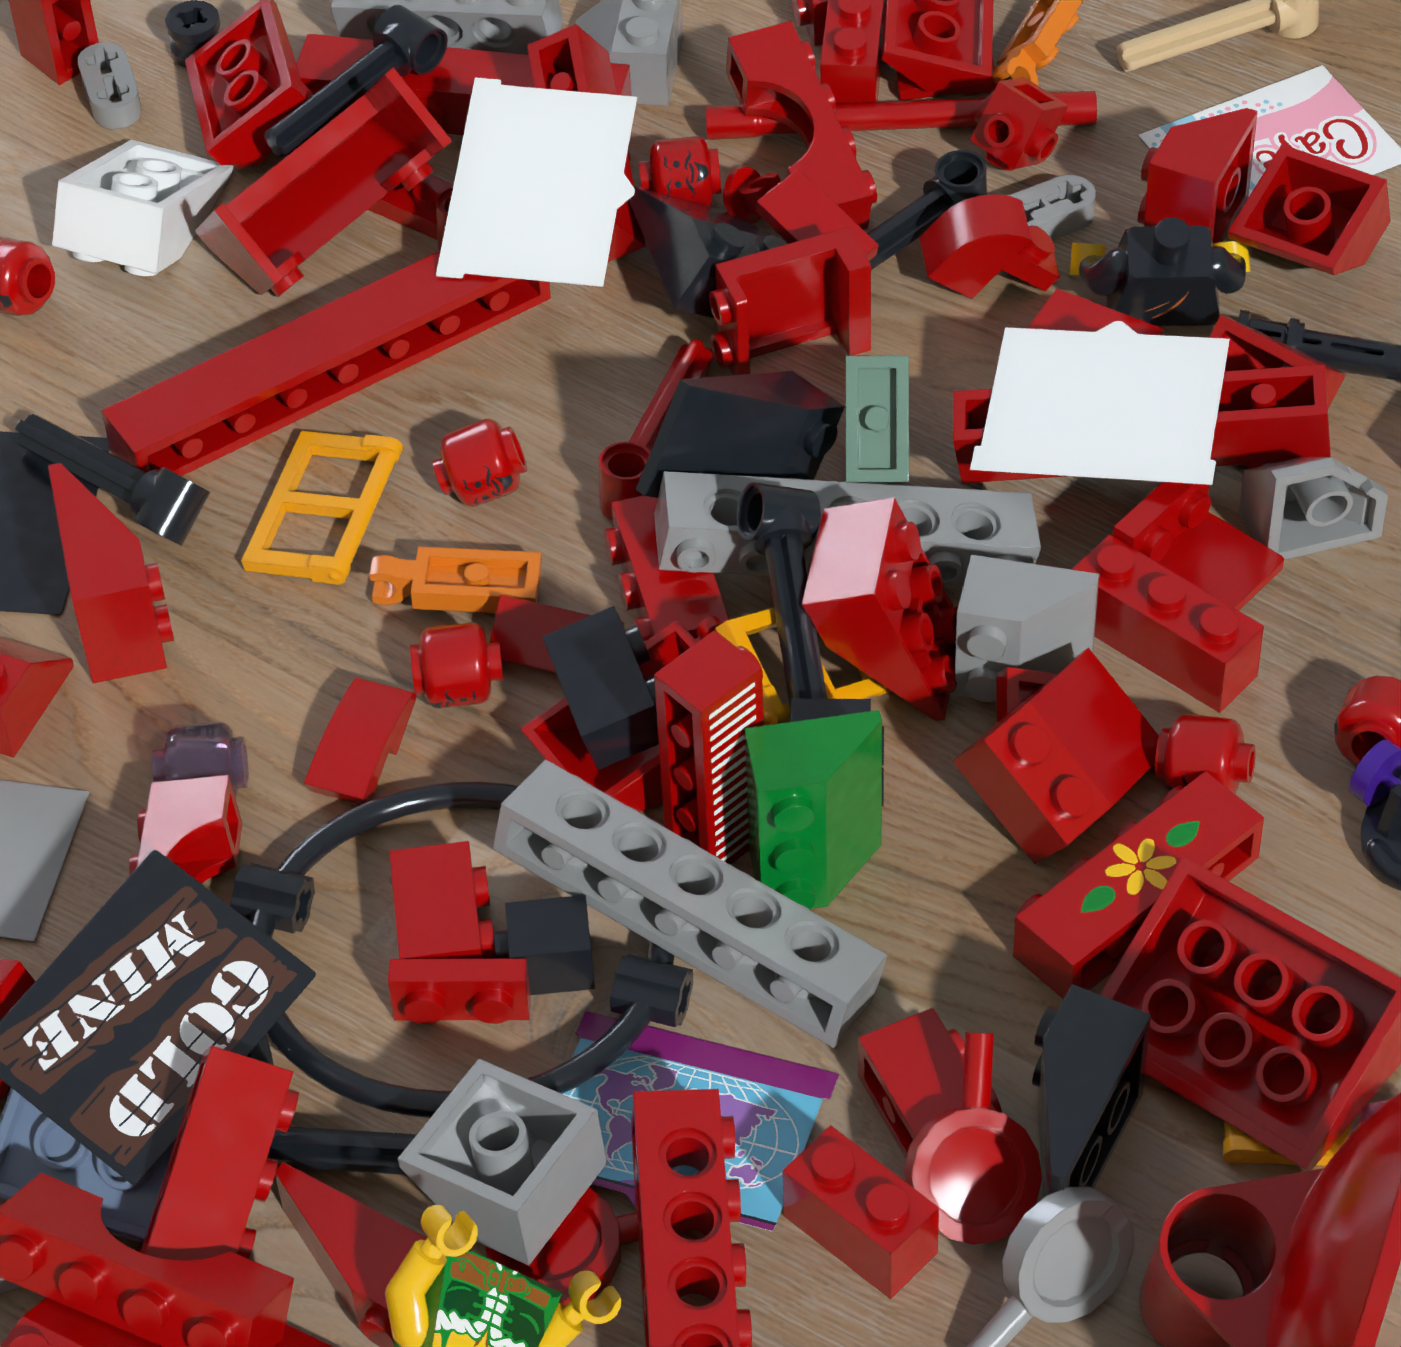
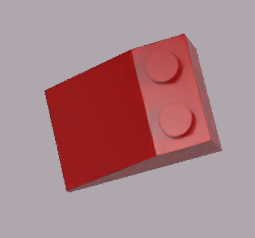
M61 463L48 465L72 603L92 682L98 683L166 669L167 664L162 643L174 641L167 604L154 606V602L165 600L158 562L145 565L140 539Z
M1088 647L966 748L952 762L1031 861L1036 864L1074 841L1113 807L1155 764L1159 735Z

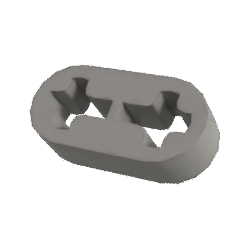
M104 42L93 44L81 51L78 56V67L95 122L107 129H122L134 124L142 114L138 87L124 49L117 44ZM109 69L110 73L101 74L100 70ZM118 96L119 102L111 103L109 98Z
M1077 175L1059 176L1008 195L1022 200L1028 226L1034 225L1041 228L1052 240L1080 230L1089 225L1094 219L1096 190L1091 182Z

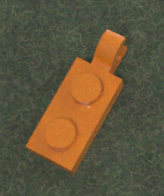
M1035 0L997 60L999 65L994 69L992 79L998 83L1008 77L1012 79L1025 77L1038 85L1036 71L1050 63L1059 52L1056 44L1061 36L1069 31L1078 21L1079 15L1077 10L1083 0Z
M418 546L416 560L399 559L388 555L372 557L369 575L370 581H374L372 602L380 605H394L411 595L412 609L496 613L500 595L538 603L542 575V553Z

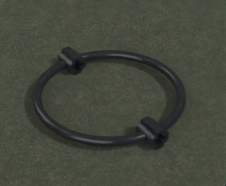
M448 782L400 790L372 799L325 823L294 848L277 868L255 863L250 865L243 864L234 880V890L229 904L271 938H273L275 929L293 934L295 931L302 932L310 917L311 904L315 894L313 877L305 876V874L339 845L382 823L412 814L450 808L500 809L501 803L518 786L491 782ZM649 940L647 958L631 954L622 956L615 972L614 984L610 995L611 1012L622 1014L619 1019L598 1040L581 1053L552 1069L526 1079L563 1094L599 1074L622 1056L640 1037L650 1021L675 1028L677 1025H682L688 1011L690 995L694 985L693 969L673 965L675 955ZM286 1012L267 1032L273 1044L282 1054L309 1078L332 1092L366 1106L407 1116L431 1118L452 1092L414 1089L389 1084L353 1071L328 1057L309 1042L296 1028Z

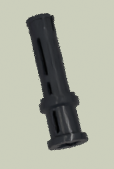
M1240 310L1238 322L1294 347L1338 371L1401 381V345L1304 329L1305 323L1300 322V319L1290 318L1287 323L1254 318L1251 317L1250 311Z

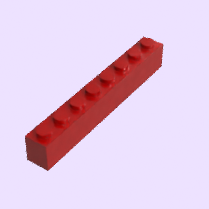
M440 251L101 410L110 452L147 473L160 469L162 466L179 476H183L551 299L550 282L464 274L462 279L436 276Z

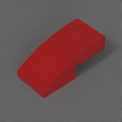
M355 677L328 723L311 762L304 785L311 792L360 805L372 800L388 753L397 755L417 698L416 694Z

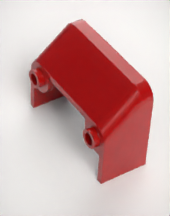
M393 67L362 97L227 205L223 203L216 208L195 232L213 253L261 296L271 288L275 295L279 297L304 277V274L297 266L400 183L409 192L430 175L434 169L428 161L451 143L452 140Z

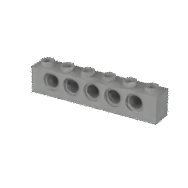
M664 471L654 513L659 570L769 576L766 556L757 553L754 548V542L743 539L737 528L738 502L744 488L752 482L815 492L820 501L821 518L825 508L895 497L906 520L916 525L921 547L930 564L936 565L939 568L944 586H964L971 555L1036 564L1041 550L1032 494L1024 492ZM817 535L813 542L803 550L807 577L810 571Z
M545 759L501 803L493 850L572 896L586 895L587 905L832 1048L838 1044L874 1000L888 956L887 954Z

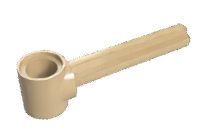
M1249 0L1120 43L1116 47L1117 58L1122 70L1130 72L1266 26L1273 33L1281 37L1291 39L1306 37L1312 34L1318 27L1319 0Z

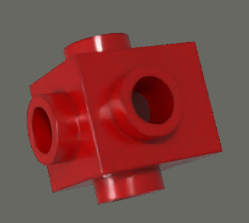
M1025 77L999 81L994 92L983 100L976 112L975 121L978 124L970 141L985 150V158L1001 169L1013 171L1037 165L1045 161L1054 150L1058 141V134L1055 131L1069 105Z

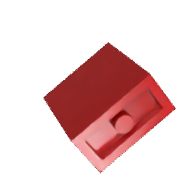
M849 227L715 264L716 290L710 291L709 300L713 316L718 324V333L711 335V343L720 368L729 367L732 375L750 374V358L833 334H837L848 355H856L871 350V264Z

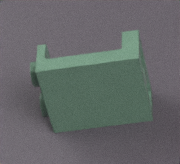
M845 355L846 482H909V356Z

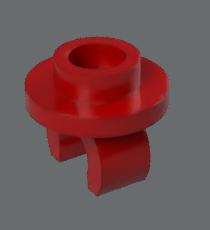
M750 167L736 168L731 171L723 189V202L728 213L740 217L751 224L758 222L762 217L755 212L756 202L781 182L777 173H770L760 176L755 169Z

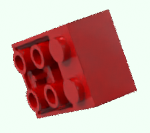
M895 497L823 509L802 602L806 613L811 617L813 625L827 648L935 721L945 720L949 694L954 692L957 686L955 680L958 607H953L944 590L939 568L936 565H931L921 547L916 525L906 520Z

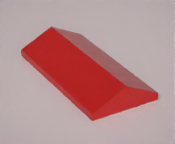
M885 0L882 60L927 92L989 84L992 76L994 0Z

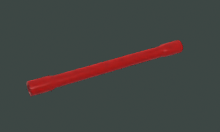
M1096 91L1050 93L1069 105L1058 126L1096 125ZM985 98L836 104L835 115L840 126H848L851 131L975 127L978 124L975 121L976 112ZM741 105L706 106L707 140L756 138L761 135L797 134L792 128L778 120L764 116L745 115Z

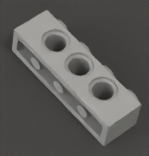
M333 0L331 4V10L340 37L373 40V32L381 15L394 5H402L444 30L448 37L447 47L529 55L528 44L560 31L563 24L559 0Z

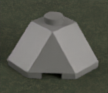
M1298 457L1277 463H1266L1259 467L1244 470L1239 513L1251 537L1267 546V548L1279 553L1286 560L1382 537L1388 494L1384 486L1332 457Z

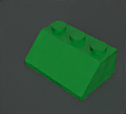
M880 710L744 728L749 852L754 878L808 909L828 907L881 846L882 718Z

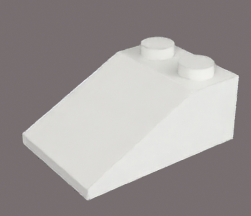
M130 140L58 181L52 246L73 251V257L82 261L101 262L106 260L124 265L125 271L134 275H156L182 257L196 235L195 230L204 222L231 179L233 166L220 165L216 161Z

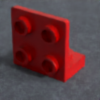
M1162 482L1113 526V536L1238 611L1283 569L1284 557L1208 512L1211 506V498L1208 496L1209 485Z

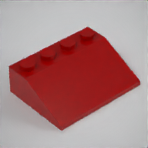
M1185 856L1180 860L1100 993L1104 997L1151 1014L1145 1074L1306 1171H1310L1316 1166L1401 1064V978Z

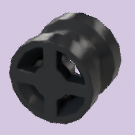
M191 0L182 2L167 12L165 23L168 35L172 38L170 49L173 60L178 65L187 68L185 60L219 33V14L212 4L205 1Z

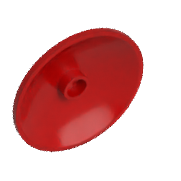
M1401 1092L1364 1121L1330 1159L1325 1168L1203 1188L1185 1196L1171 1209L1162 1226L1141 1284L1139 1296L1140 1311L1145 1326L1162 1347H1375L1401 1262ZM1195 1253H1207L1219 1257L1236 1272L1242 1287V1297L1220 1300L1203 1296L1189 1288L1178 1277L1172 1264L1186 1255Z

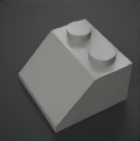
M601 0L576 20L575 24L608 51L610 63L630 65L631 92L633 97H637L636 104L669 106L683 38L682 0Z
M971 555L957 610L955 680L957 686L954 695L974 698L983 702H997L996 674L1006 667L1057 673L1086 648L1089 647L1093 652L1099 574Z
M478 1059L398 1157L400 1168L436 1205H443L451 1214L453 1222L460 1211H465L470 1216L478 1229L476 1242L530 1265L605 1167L607 1159L596 1108Z

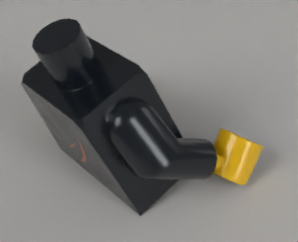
M1170 217L1160 221L1157 226L1131 227L1126 229L1118 247L1111 249L1107 253L1106 245L1072 243L1069 275H1080L1081 279L1093 293L1107 296V307L1141 319L1155 326L1216 325L1220 317L1219 291L1225 294L1239 291L1245 283L1246 272L1251 271L1248 245L1238 241L1213 243L1210 228L1206 226H1188L1185 221Z

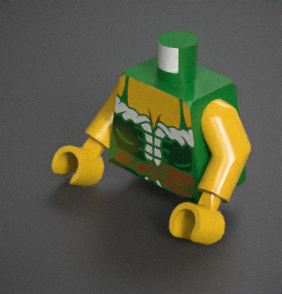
M432 1205L423 1212L421 1227L428 1237L426 1240H418L414 1245H411L409 1253L388 1283L385 1291L392 1337L395 1340L394 1347H567L583 1331L581 1323L583 1319L593 1324H603L612 1320L621 1308V1297L614 1286H608L603 1289V1292L596 1299L587 1301L601 1285L600 1279L592 1271H580L574 1275L569 1283L568 1290L572 1301L567 1305L559 1303L561 1292L471 1251L470 1249L475 1244L478 1236L477 1225L465 1211H460L450 1226L452 1216L443 1205Z

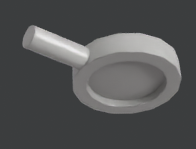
M1067 1187L1064 1190L1044 1197L1025 1213L1009 1237L1002 1260L1004 1284L1011 1297L966 1347H1007L1033 1316L1046 1323L1070 1322L1091 1313L1108 1299L1125 1276L1134 1250L1133 1226L1122 1209L1107 1196L1091 1187Z

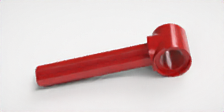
M693 339L690 344L681 345L628 442L614 443L601 452L599 456V504L601 512L608 519L613 521L611 502L643 496L635 489L680 379L704 378L713 362V352L704 347L703 341Z

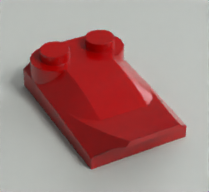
M260 0L185 60L206 152L220 165H232L238 169L260 165L268 158L272 151L264 139L266 131L314 95L301 81L290 42L274 0Z

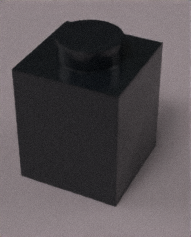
M586 895L505 903L507 930L494 931L496 959L527 960L531 995L595 989Z

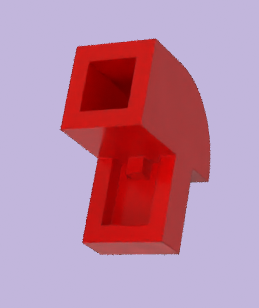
M990 194L966 199L945 211L919 237L927 277L971 299L1001 270L1045 292L1060 278L1054 253L1055 246L1051 237L1037 226H1028L1023 202L1015 197Z

